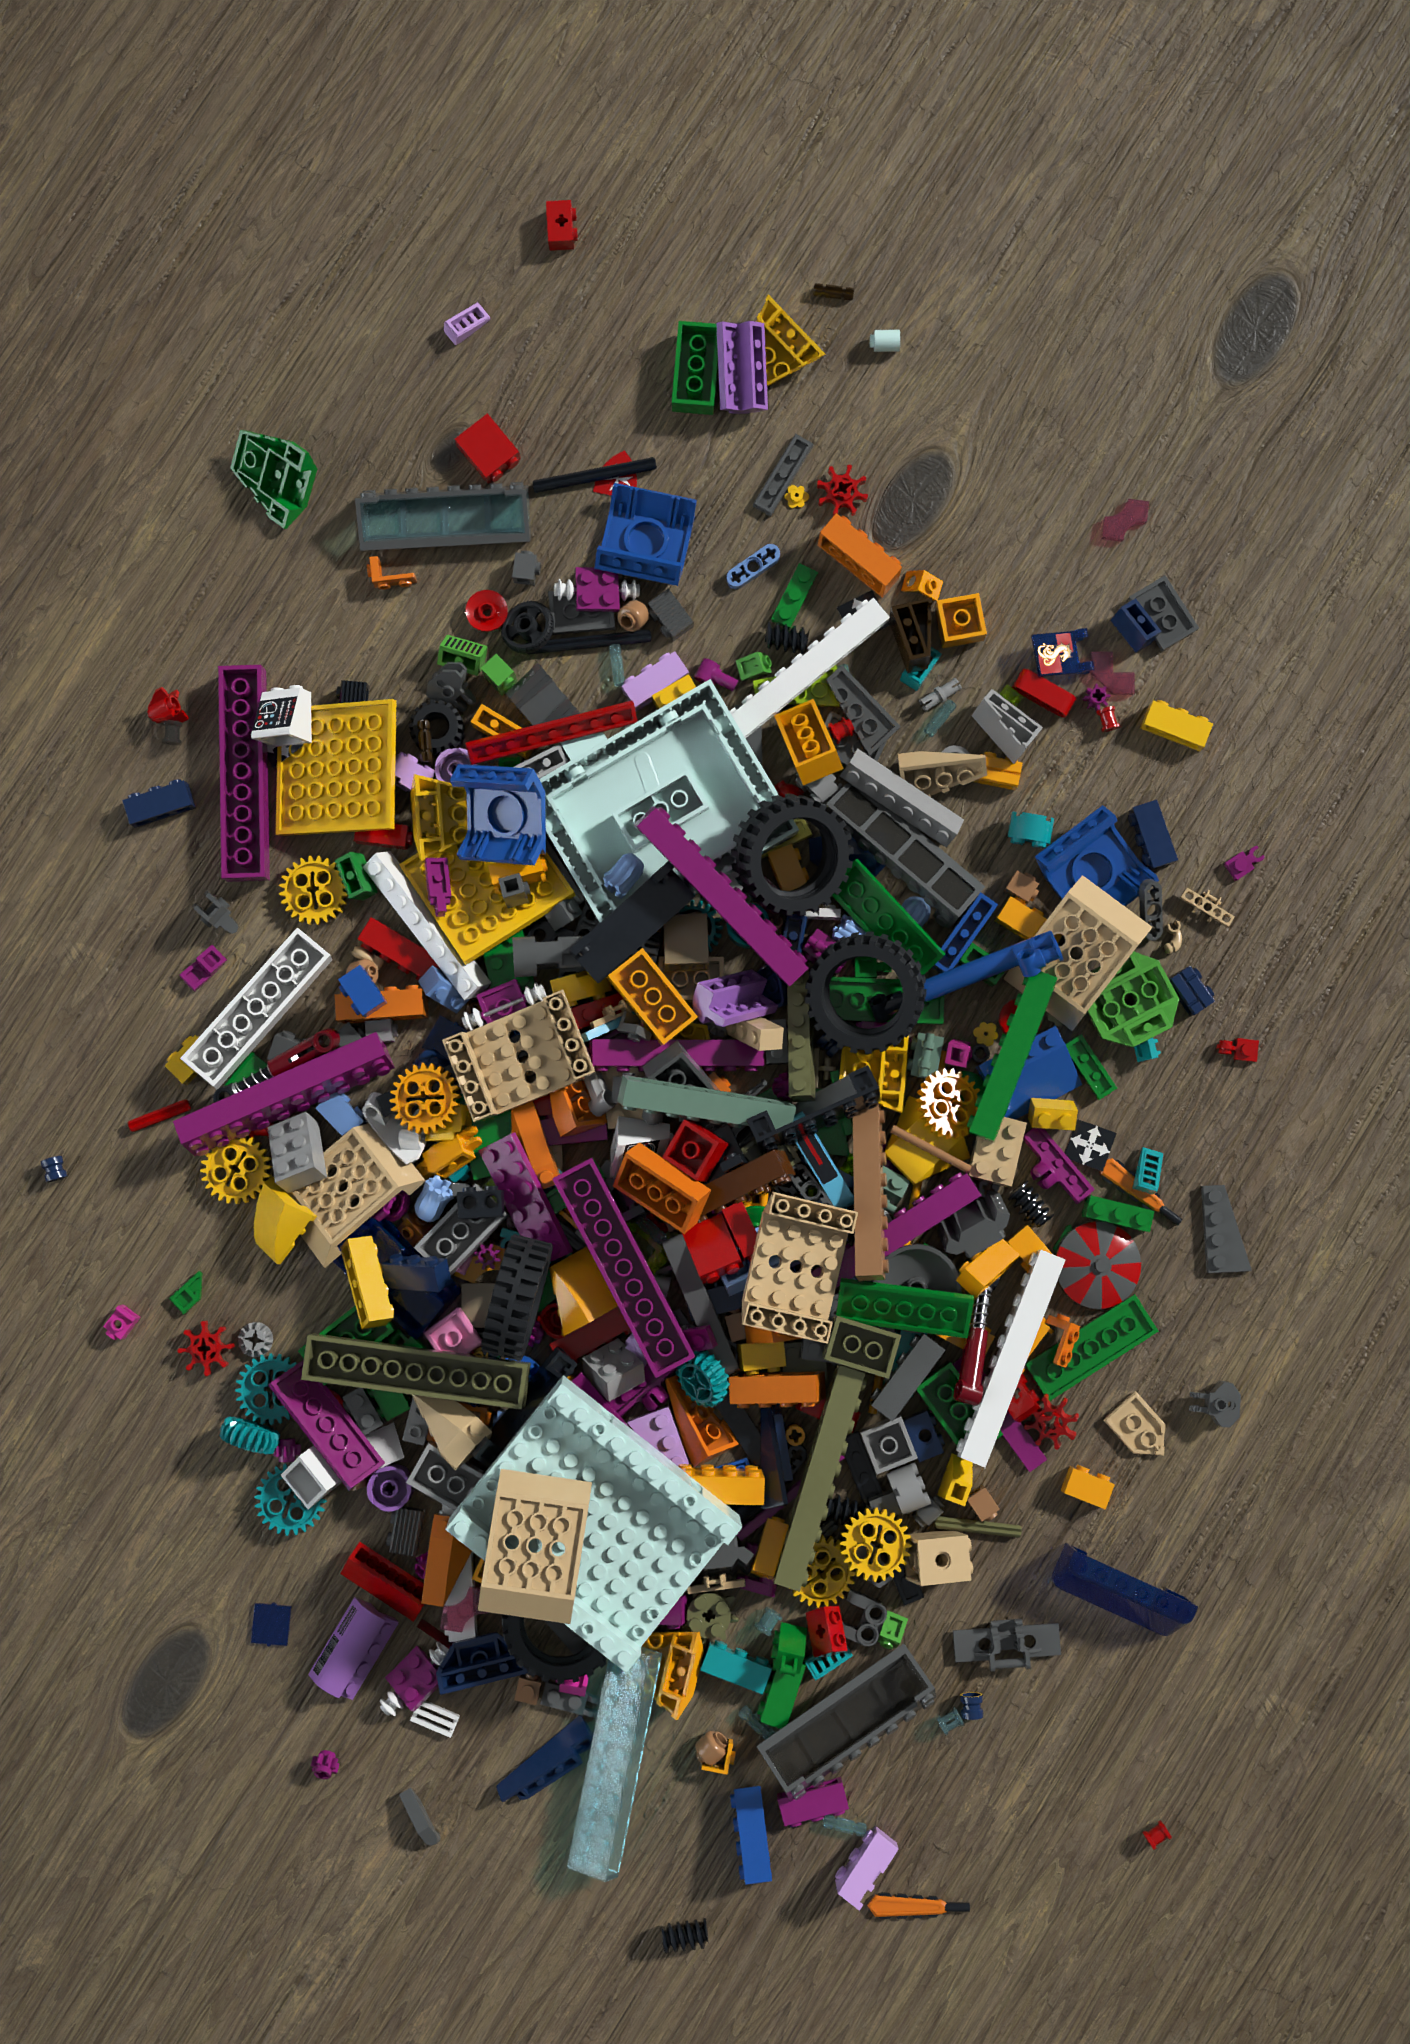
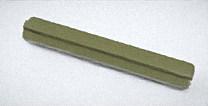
M939 1516L934 1522V1526L937 1529L1016 1538L1021 1537L1022 1533L1021 1526L1013 1524L981 1522L978 1520Z

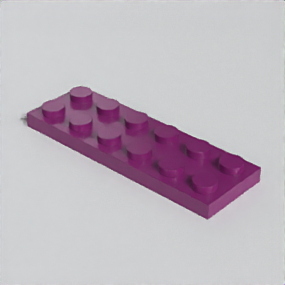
M514 1132L478 1150L495 1185L498 1186V1190L504 1191V1204L519 1235L551 1243L553 1249L550 1262L572 1252L573 1249L516 1133Z
M302 1360L272 1381L269 1387L348 1491H350L382 1467L385 1462L326 1385L324 1386L322 1382L301 1380L304 1360Z

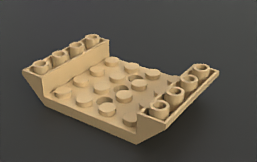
M1083 875L1068 891L1035 935L1037 936L1051 930L1054 936L1062 934L1065 937L1064 945L1059 947L1064 961L1060 962L1057 959L1047 963L1045 967L1041 968V971L1058 977L1046 1011L1072 1031L1153 928ZM1074 947H1080L1083 951V956L1078 960L1073 959L1070 955V951ZM1091 960H1097L1101 965L1100 970L1096 973H1092L1088 969V963ZM1019 966L1010 969L1003 979L1023 993L1025 986L1022 985L1024 976Z
M564 990L543 997L541 1002L467 1033L460 1032L442 1040L473 1122L502 1114L577 1083L595 1073ZM517 1030L521 1037L518 1042L513 1043L510 1040V1034ZM521 1051L528 1053V1060L525 1063H521L518 1060V1054ZM529 1071H533L536 1074V1080L531 1084L526 1081V1074Z
M369 1123L353 1127L323 1153L327 1178L287 1193L299 1205L307 1206L317 1216L314 1221H309L305 1227L306 1232L301 1237L325 1268L342 1254L337 1245L401 1190L411 1195L426 1181L412 1162L405 1164L387 1147ZM336 1167V1174L329 1177V1171ZM348 1182L347 1189L340 1192V1186ZM359 1197V1203L355 1207H351L352 1200Z
M772 1192L762 1212L742 1297V1324L828 1344L833 1324L832 1321L828 1320L848 1233H854L858 1212ZM777 1255L780 1259L779 1265L772 1268L769 1265V1259L771 1256ZM794 1260H798L801 1264L800 1270L797 1272H792L790 1269V1264ZM815 1265H819L822 1269L818 1277H813L811 1274V1269Z
M501 1469L486 1552L478 1611L566 1624L571 1623L592 1482ZM510 1535H515L519 1540V1544L515 1549H508L505 1545V1540ZM532 1539H539L542 1543V1549L537 1553L531 1552L528 1548V1544ZM556 1542H561L565 1546V1553L561 1556H555L552 1553V1545Z

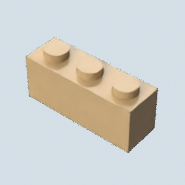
M763 1017L726 1026L727 1035L758 1051L782 1049L784 1028Z

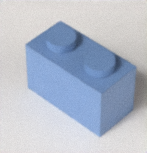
M433 965L419 979V983L428 997L455 1013H458L470 1000H464L445 974Z
M336 1092L330 1095L329 1100L320 1103L316 1110L343 1136L353 1127L364 1125L367 1121L364 1119L362 1110L358 1106L353 1108L348 1103L351 1099L345 1093L338 1094Z

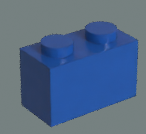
M357 966L338 979L341 983L339 986L340 991L345 997L349 996L353 1001L351 1007L357 1015L362 1014L366 1018L387 1004V1001L363 966Z

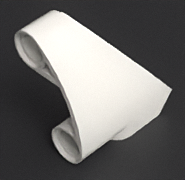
M377 1092L371 1093L362 1109V1113L370 1126L402 1162L408 1164L419 1159L427 1142L425 1141L424 1131L422 1130L421 1134H417L415 1129L412 1132L407 1130L408 1125L405 1127L401 1126L402 1119H395V1114L383 1117L375 1098L382 1094ZM419 1109L415 1111L413 1116L418 1114Z

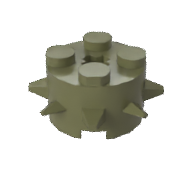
M718 1590L692 1593L693 1597L690 1599L689 1604H687V1622L682 1628L683 1631L692 1630L693 1632H700L702 1644L705 1643L707 1638L719 1637L723 1641L726 1640L725 1631L729 1623L739 1621V1618L731 1614L730 1605L735 1600L734 1595L724 1597ZM708 1609H711L714 1616L712 1615L710 1618H707L703 1612L707 1613Z

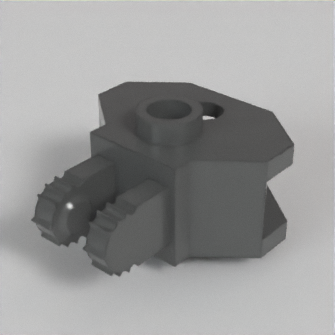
M447 662L432 675V679L427 684L426 695L431 700L438 702L442 700L446 703H452L461 712L467 710L465 701L470 705L476 703L474 694L467 688V668L461 662Z
M206 891L204 894L212 902L211 906L205 911L196 903L193 905L194 910L202 916L200 920L209 928L212 925L216 929L221 926L229 933L237 932L238 924L229 916L231 914V911L228 909L230 905L222 897L217 899L209 891Z
M1218 1381L1210 1391H1205V1393L1190 1392V1397L1195 1399L1205 1398L1204 1406L1190 1405L1189 1411L1204 1412L1210 1415L1216 1425L1231 1427L1240 1417L1241 1394L1233 1383Z

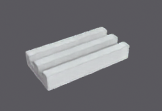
M425 1700L413 1713L410 1721L451 1738L460 1715ZM423 1706L454 1720L450 1722L420 1708ZM419 1714V1715H421V1716H423V1717H426V1718L431 1719V1720H433V1721H435V1722H438V1723H440V1724H442V1725H445V1726L449 1727L450 1730H449V1729H446V1728H444V1727H441V1726H439V1725H437V1724H434V1723H432V1722H430V1721H427V1720H425V1719H423V1718H420V1717H418L417 1715Z

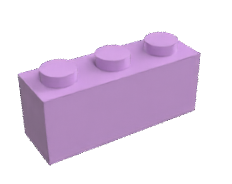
M675 651L671 654L668 652L659 658L658 663L653 666L652 664L645 666L641 670L642 673L638 676L627 678L623 682L622 691L629 701L633 700L635 711L637 712L652 702L653 694L688 675L689 671Z

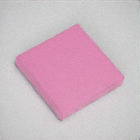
M461 1307L456 1308L424 1332L434 1350L471 1354L482 1343L481 1337Z

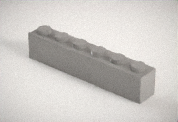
M858 748L840 775L841 778L945 847L956 837L964 819Z

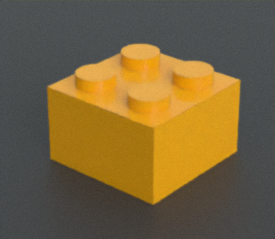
M979 593L937 600L934 609L942 648L984 641L987 631Z

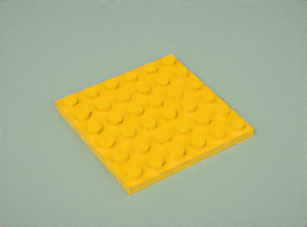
M386 699L311 706L312 743H304L293 754L291 753L292 745H290V756L282 762V746L277 747L276 835L290 836L394 829L396 700Z
M460 843L427 857L447 858L452 897L450 905H446L447 912H445V917H436L435 905H430L428 900L425 859L420 861L419 854L416 853L399 864L465 965L549 913L559 902L576 896L569 883L546 852V854H540L541 859L545 858L548 865V871H545L547 881L528 884L531 894L527 895L529 903L507 908L502 892L498 895L495 893L488 865L496 862L460 860L457 856V852L462 844Z

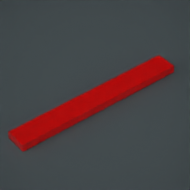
M632 700L466 742L465 744L470 763L473 765L631 725L638 721Z

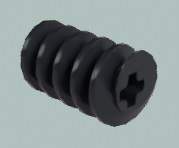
M768 621L765 642L768 649H771L772 645L775 644V648L778 651L783 645L784 652H787L792 647L793 653H796L798 648H800L801 654L804 655L807 649L809 631L805 634L804 627H801L799 632H797L794 625L788 631L787 624L780 630L779 623H776L774 628H771V623Z
M1027 1180L1011 1192L1008 1200L1016 1199L1013 1207H1022L1018 1214H1027L1024 1222L1031 1220L1032 1223L1029 1227L1038 1228L1049 1221L1054 1214L1047 1215L1049 1208H1041L1044 1201H1036L1039 1194H1031L1034 1188L1033 1186L1025 1187L1028 1183Z
M836 1494L833 1499L827 1500L826 1506L829 1509L826 1520L830 1515H833L834 1523L841 1518L842 1526L847 1521L851 1525L852 1522L849 1517L858 1519L857 1511L865 1515L866 1505L861 1503L857 1508L856 1500L849 1504L848 1497H844L841 1501L840 1494Z
M703 1918L701 1926L697 1919H694L692 1927L688 1920L685 1921L684 1928L681 1927L679 1921L676 1922L675 1929L672 1928L670 1923H667L666 1930L662 1927L665 1953L669 1954L671 1946L674 1952L677 1953L679 1945H681L683 1951H687L688 1944H690L692 1950H696L697 1943H699L701 1949H704L706 1942L709 1944L706 1918Z

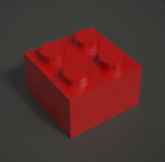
M684 1119L662 1158L694 1180L707 1182L728 1143L697 1122Z

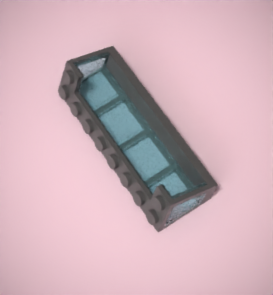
M511 482L509 486L502 487V483L489 484L490 487L481 488V484H471L466 489H460V485L447 486V490H439V486L426 487V491H418L417 487L405 488V492H397V489H384V493H376V490H363L355 498L360 551L530 542L528 485H523V482Z

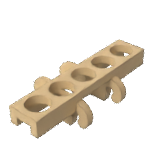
M1185 888L1180 899L1194 907L1191 912L1194 913L1198 908L1210 916L1207 922L1210 923L1214 919L1226 927L1230 926L1235 916L1217 906L1222 903L1220 902L1221 897L1218 899L1209 894L1210 890L1203 892L1204 897L1191 889ZM1189 893L1193 898L1189 900L1185 897V894ZM1209 903L1211 905V910L1206 911L1204 909V904ZM1217 911L1221 913L1219 917L1215 916ZM1223 915L1230 919L1229 922L1222 920Z
M621 1000L615 1007L611 1005L605 1007L602 1011L604 1017L591 1022V1028L594 1029L621 1017L625 1010L630 1012L633 1010L630 1006H627V1002L625 1003L624 1000ZM618 1010H621V1011H622L621 1013L615 1015V1012H616V1011H618Z
M726 1573L721 1574L719 1579L710 1580L709 1576H704V1584L689 1586L687 1592L692 1594L745 1587L746 1583L745 1579L727 1581Z

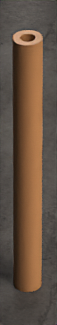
M895 1125L890 1130V1133L966 1173L971 1169V1165Z

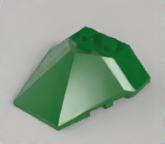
M240 430L230 467L244 487L249 488L253 492L255 501L261 503L267 510L266 515L284 529H287L307 507L318 470L309 452L295 442L247 430Z

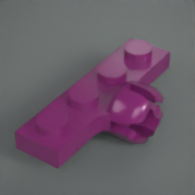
M1031 1128L1024 1134V1142L1039 1160L1038 1164L1030 1171L1031 1177L1035 1180L1037 1177L1039 1178L1044 1175L1037 1182V1185L1043 1189H1048L1055 1183H1059L1076 1204H1079L1095 1190L1044 1128Z
M649 1364L644 1367L645 1381L610 1402L608 1401V1403L620 1417L639 1402L648 1411L653 1412L657 1410L660 1406L653 1397L655 1396L663 1404L668 1400L669 1394L663 1388L662 1383L677 1370V1367L655 1378Z

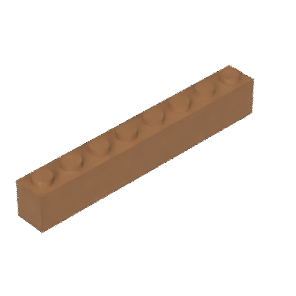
M879 1103L872 1109L867 1110L865 1108L859 1111L853 1117L854 1211L858 1212L855 1224V1276L858 1281L885 1280V1273H889L888 1259L885 1260V1251H888V1238H884V1230L888 1229L887 1216H884V1208H887V1195L883 1194V1187L887 1186L886 1173H883V1165H886V1153L882 1149V1144H886L885 1131H882V1123H885L886 1118L885 1111L881 1110Z

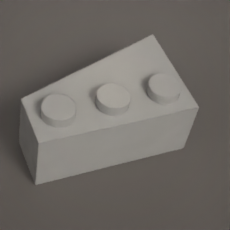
M993 689L983 698L971 715L1013 764L1016 763L1043 728Z

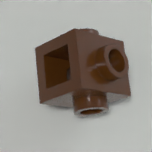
M409 1211L400 1219L403 1223L397 1230L414 1248L435 1225L433 1222H426L420 1219L415 1212Z

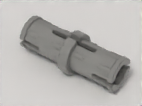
M953 678L942 687L934 688V692L919 699L920 705L929 702L922 709L926 712L939 702L947 701V697L962 689L960 684L952 688L959 681Z

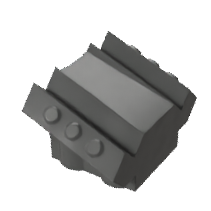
M538 663L506 693L530 726L580 714L568 697L561 692L556 683Z
M987 1190L985 1200L981 1198L975 1199L950 1215L949 1220L944 1219L939 1222L936 1230L945 1252L956 1255L964 1252L967 1258H971L1005 1237L1003 1229L1007 1227L1010 1214L1000 1193Z
M736 1535L729 1545L725 1543L721 1545L699 1575L704 1578V1576L713 1577L726 1573L733 1577L739 1569L748 1575L752 1569L754 1554L745 1547H738Z

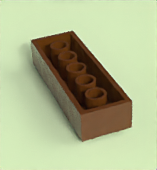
M772 1150L705 1184L706 1187L711 1189V1192L698 1223L721 1214L722 1209L735 1203L743 1202L745 1205L753 1201V1196L759 1194L762 1196L771 1192V1187L783 1186L791 1182V1177L796 1174L786 1152ZM665 1222L669 1232H677L678 1234L682 1233L670 1224H668L667 1222Z

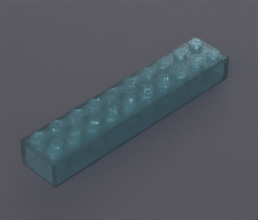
M641 1647V1656L627 1673L608 1659L567 1868L603 1882L615 1879L619 1875L662 1653Z

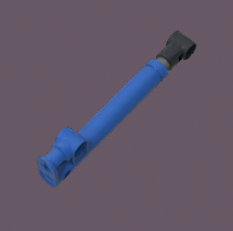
M1051 930L927 978L924 984V989H927L924 1002L936 999L1019 966L1024 977H1033L1040 973L1041 968L1045 967L1047 963L1057 959L1060 962L1064 961L1061 950ZM901 990L887 996L885 994H878L869 999L868 1004L876 1022H887L894 1016V1013L899 1011L903 998Z

